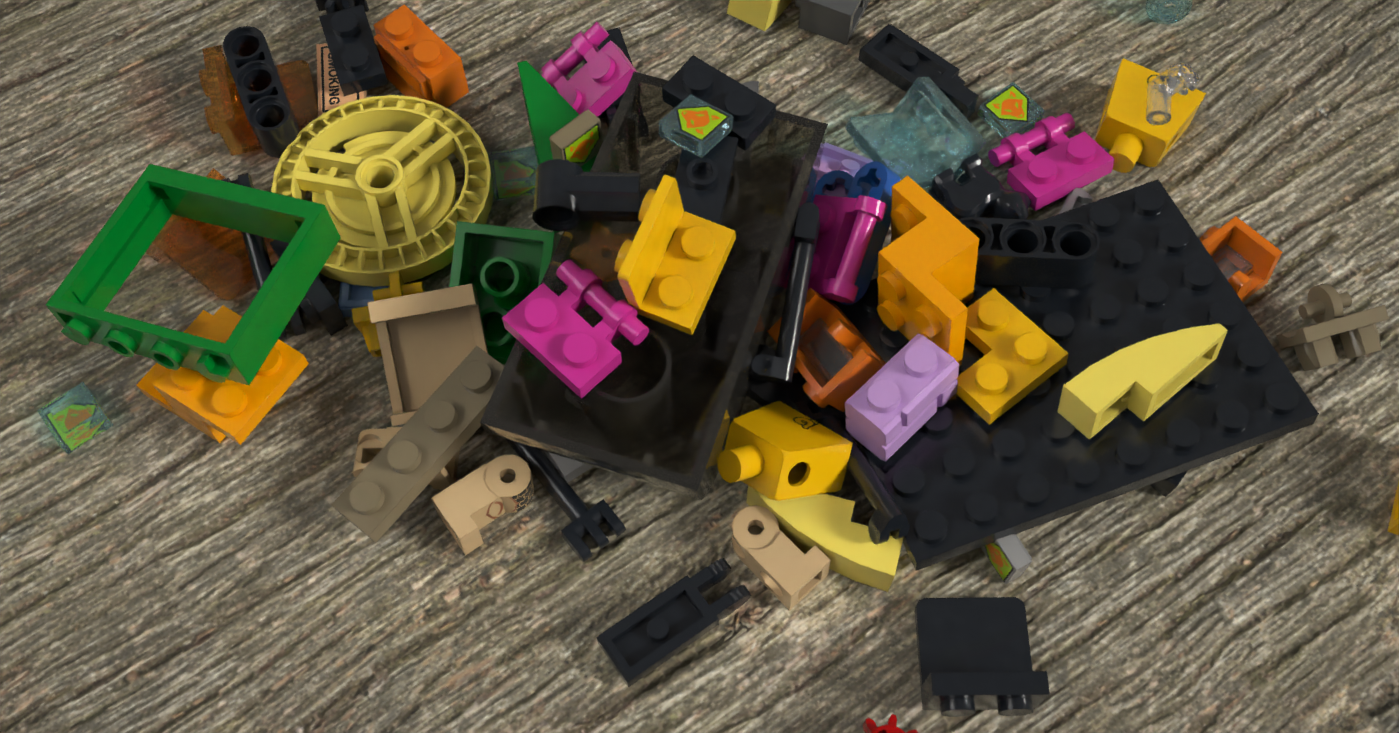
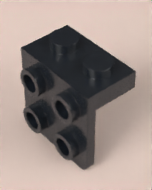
M1016 597L923 598L918 601L915 607V623L922 710H940L941 715L948 717L973 715L976 713L975 710H998V714L1002 716H1022L1033 713V709L1050 695L1047 671L1032 670L1026 609L1022 600Z

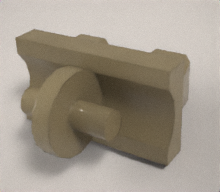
M1329 284L1314 286L1309 290L1307 303L1300 305L1298 311L1302 319L1312 317L1317 324L1278 334L1277 339L1280 348L1284 349L1294 346L1304 371L1322 368L1339 362L1330 337L1336 334L1340 336L1347 359L1381 351L1382 347L1375 323L1389 319L1386 307L1382 305L1343 316V308L1352 305V298L1349 293L1338 294L1335 288Z

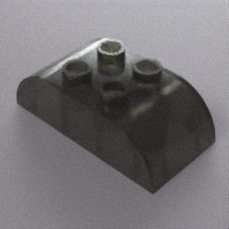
M634 71L590 172L640 173L641 206L648 190H657L664 175L675 178L686 133L680 130L676 109L662 101V87L668 80ZM776 110L775 118L746 151L738 147L721 222L722 226L735 230L736 240L693 335L637 314V318L649 328L648 335L638 345H633L623 335L617 338L612 345L621 352L622 363L582 399L516 339L480 421L482 428L487 433L702 500L709 492L719 472L717 467L718 456L725 449L731 422L741 414L754 376L751 368L752 359L756 355L762 354L769 334L767 331L771 328L783 294V286L793 256L798 210L802 204L811 202L828 124ZM580 221L576 228L564 231L541 284L544 283L556 295H561L568 286L556 276V272L563 262L570 259L582 270L591 269L603 281L602 287L617 301L621 299L627 301L617 278L618 273L614 269L615 261L625 240H634L641 221ZM588 304L577 312L592 327H595L603 319Z

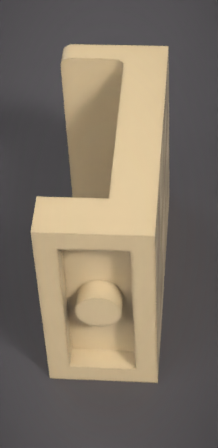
M472 283L367 302L371 323L376 324L393 415L390 416L392 426L406 424L476 346L488 354L476 287Z

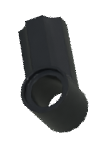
M554 159L545 161L537 167L532 219L538 226L551 231L574 229L580 224V221L639 222L640 173L583 172L580 166L568 160Z

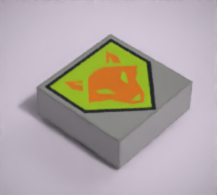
M1016 534L997 539L995 542L981 547L1005 585L1020 577L1032 562V557Z

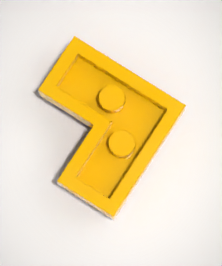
M993 288L968 307L965 337L984 356L956 378L958 380L956 394L990 425L1065 366L1069 353Z

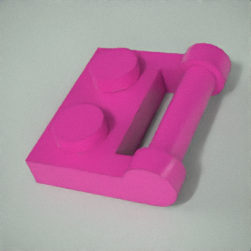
M816 194L813 203L819 208L820 230L816 253L813 256L808 290L812 288L828 300L854 303L859 289L855 282L877 221L883 220L887 204L878 199L859 195L857 198ZM789 269V272H788V275H787L785 284H784V286H783V287L786 288V289H787V284H788L790 269Z

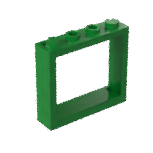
M149 164L46 303V306L64 327L61 332L79 344L88 345L90 342L108 346L114 352L125 357H133L137 354L152 358L155 362L168 369L178 370L180 367L195 370L215 382L223 383L227 379L250 385L341 237L324 204ZM172 215L289 243L226 343L104 311Z

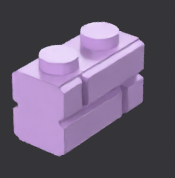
M917 334L845 402L846 430L879 459L886 462L937 412V407H942L957 393L958 380L956 378L959 374V363L923 334Z

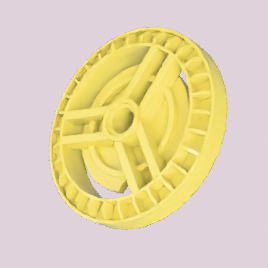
M386 95L367 97L345 103L311 121L298 133L296 139L282 153L274 171L271 192L305 200L306 191H311L312 202L326 206L341 238L319 273L330 279L351 285L378 287L390 285L389 273L400 271L403 281L406 283L428 276L451 263L457 221L486 224L493 203L494 184L488 153L481 138L468 122L452 110L432 101L411 96ZM341 148H344L346 151L344 154L335 153ZM451 153L455 155L465 170L464 185L454 207L456 179L452 165L447 158Z

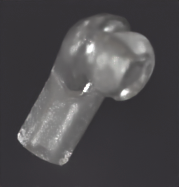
M1173 64L1149 82L1147 86L1146 120L1152 125L1168 123L1171 120L1172 96L1176 93L1187 95L1188 89L1191 91L1196 89L1199 77L1189 64Z

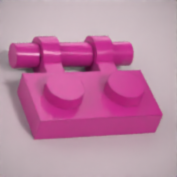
M595 22L585 33L579 31L570 40L572 45L556 61L550 59L541 68L543 72L541 76L553 88L556 87L557 92L579 115L589 109L598 117L641 77L623 51L611 40L602 49L599 50L597 48L609 36L608 32L599 22ZM585 59L587 63L570 78L568 74Z
M1064 113L1056 118L1048 116L1035 123L1034 129L1024 134L1015 132L1003 138L1001 145L988 152L989 160L995 167L1008 161L1014 166L1008 169L1007 183L1015 191L1028 195L1031 201L1030 207L1034 211L1068 195L1073 189L1082 188L1112 172L1114 158L1085 131L1070 139L1065 135V133L1075 128V121L1069 113ZM1040 145L1048 149L1036 156L1030 151Z
M569 259L563 262L556 272V276L568 286L561 295H556L548 286L542 283L503 316L502 320L505 329L582 399L622 363L621 352L612 343L623 335L633 345H638L648 335L649 328L637 318L638 312L624 299L617 301L602 287V279L591 269L582 270ZM586 304L603 317L595 327H592L577 313Z

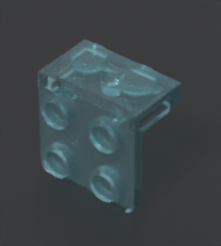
M929 76L918 77L893 112L851 117L845 125L847 132L853 137L855 146L861 152L868 155L872 161L883 163L898 174L901 180L908 175L922 188L931 187L933 179L950 167L955 173L956 181L964 171L960 167L962 161L978 153L987 142Z

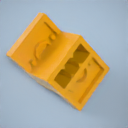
M908 175L892 186L891 242L878 252L877 312L883 323L890 330H899L909 341L917 334H923L955 358L959 366H961L968 311L964 304L973 298L979 238Z
M224 305L214 315L203 310L184 333L226 343L242 316ZM278 339L250 385L227 379L225 382L219 383L204 377L198 371L184 367L172 370L156 362L136 386L144 395L217 442L221 443L227 436L241 445L309 363L304 354Z

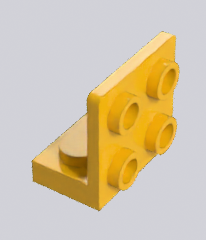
M664 175L657 190L649 189L646 193L638 215L641 225L634 240L627 239L622 244L614 269L618 273L617 278L628 303L637 310V314L693 335L736 240V234L733 229L685 212L676 178Z

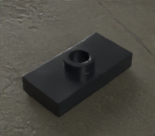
M687 133L685 134L675 175L685 212L721 225L738 150V138L710 134L703 141H700Z

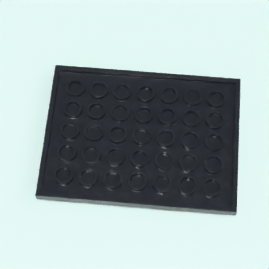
M1158 179L1043 219L1085 223L1098 233L1100 239L1092 278L1086 285L1080 288L1062 289L974 284L973 298L964 304L968 308L990 290L996 289L1069 353L1065 366L990 425L955 394L942 407H937V412L886 462L879 459L855 439L859 449L908 519L910 527L908 535L903 537V544L916 571L988 545L997 539L1012 534L1015 535L1299 430L1315 422L1319 413ZM877 278L870 281L864 296L852 305H842L837 301L829 300L842 310L886 363L909 342L899 330H890L879 317L877 312ZM1221 324L1228 330L1217 359L1145 421H1142L1126 408L1089 440L1057 412L1063 385L1090 365L1120 349L1154 336L1185 328ZM825 330L811 343L817 358L832 376L836 375L850 361ZM966 337L964 340L962 365L959 366L958 376L984 356Z

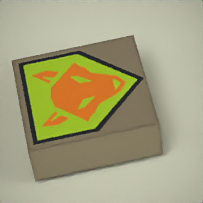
M589 109L582 112L549 138L553 160H568L580 167L604 150L601 121Z

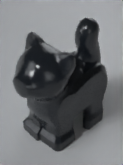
M978 153L962 161L960 167L965 173L958 178L960 184L955 182V173L950 167L933 179L931 189L928 191L929 195L958 220L968 217L984 218L990 214L993 215V218L1027 220L1028 208L1031 204L1027 194L1004 189L1000 181L982 166V158Z

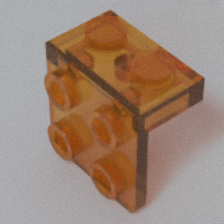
M218 45L202 49L205 69L199 70V78L206 97H210L211 105L204 107L211 133H220L232 156L262 149L246 117L222 46ZM297 60L277 66L300 130H302L311 121L318 118V103L309 64L304 60Z
M214 168L206 176L217 180L226 179ZM172 215L145 252L158 263L164 256H167L223 301L232 300L253 277L241 231L177 215ZM264 237L270 257L274 253L270 242L275 239Z

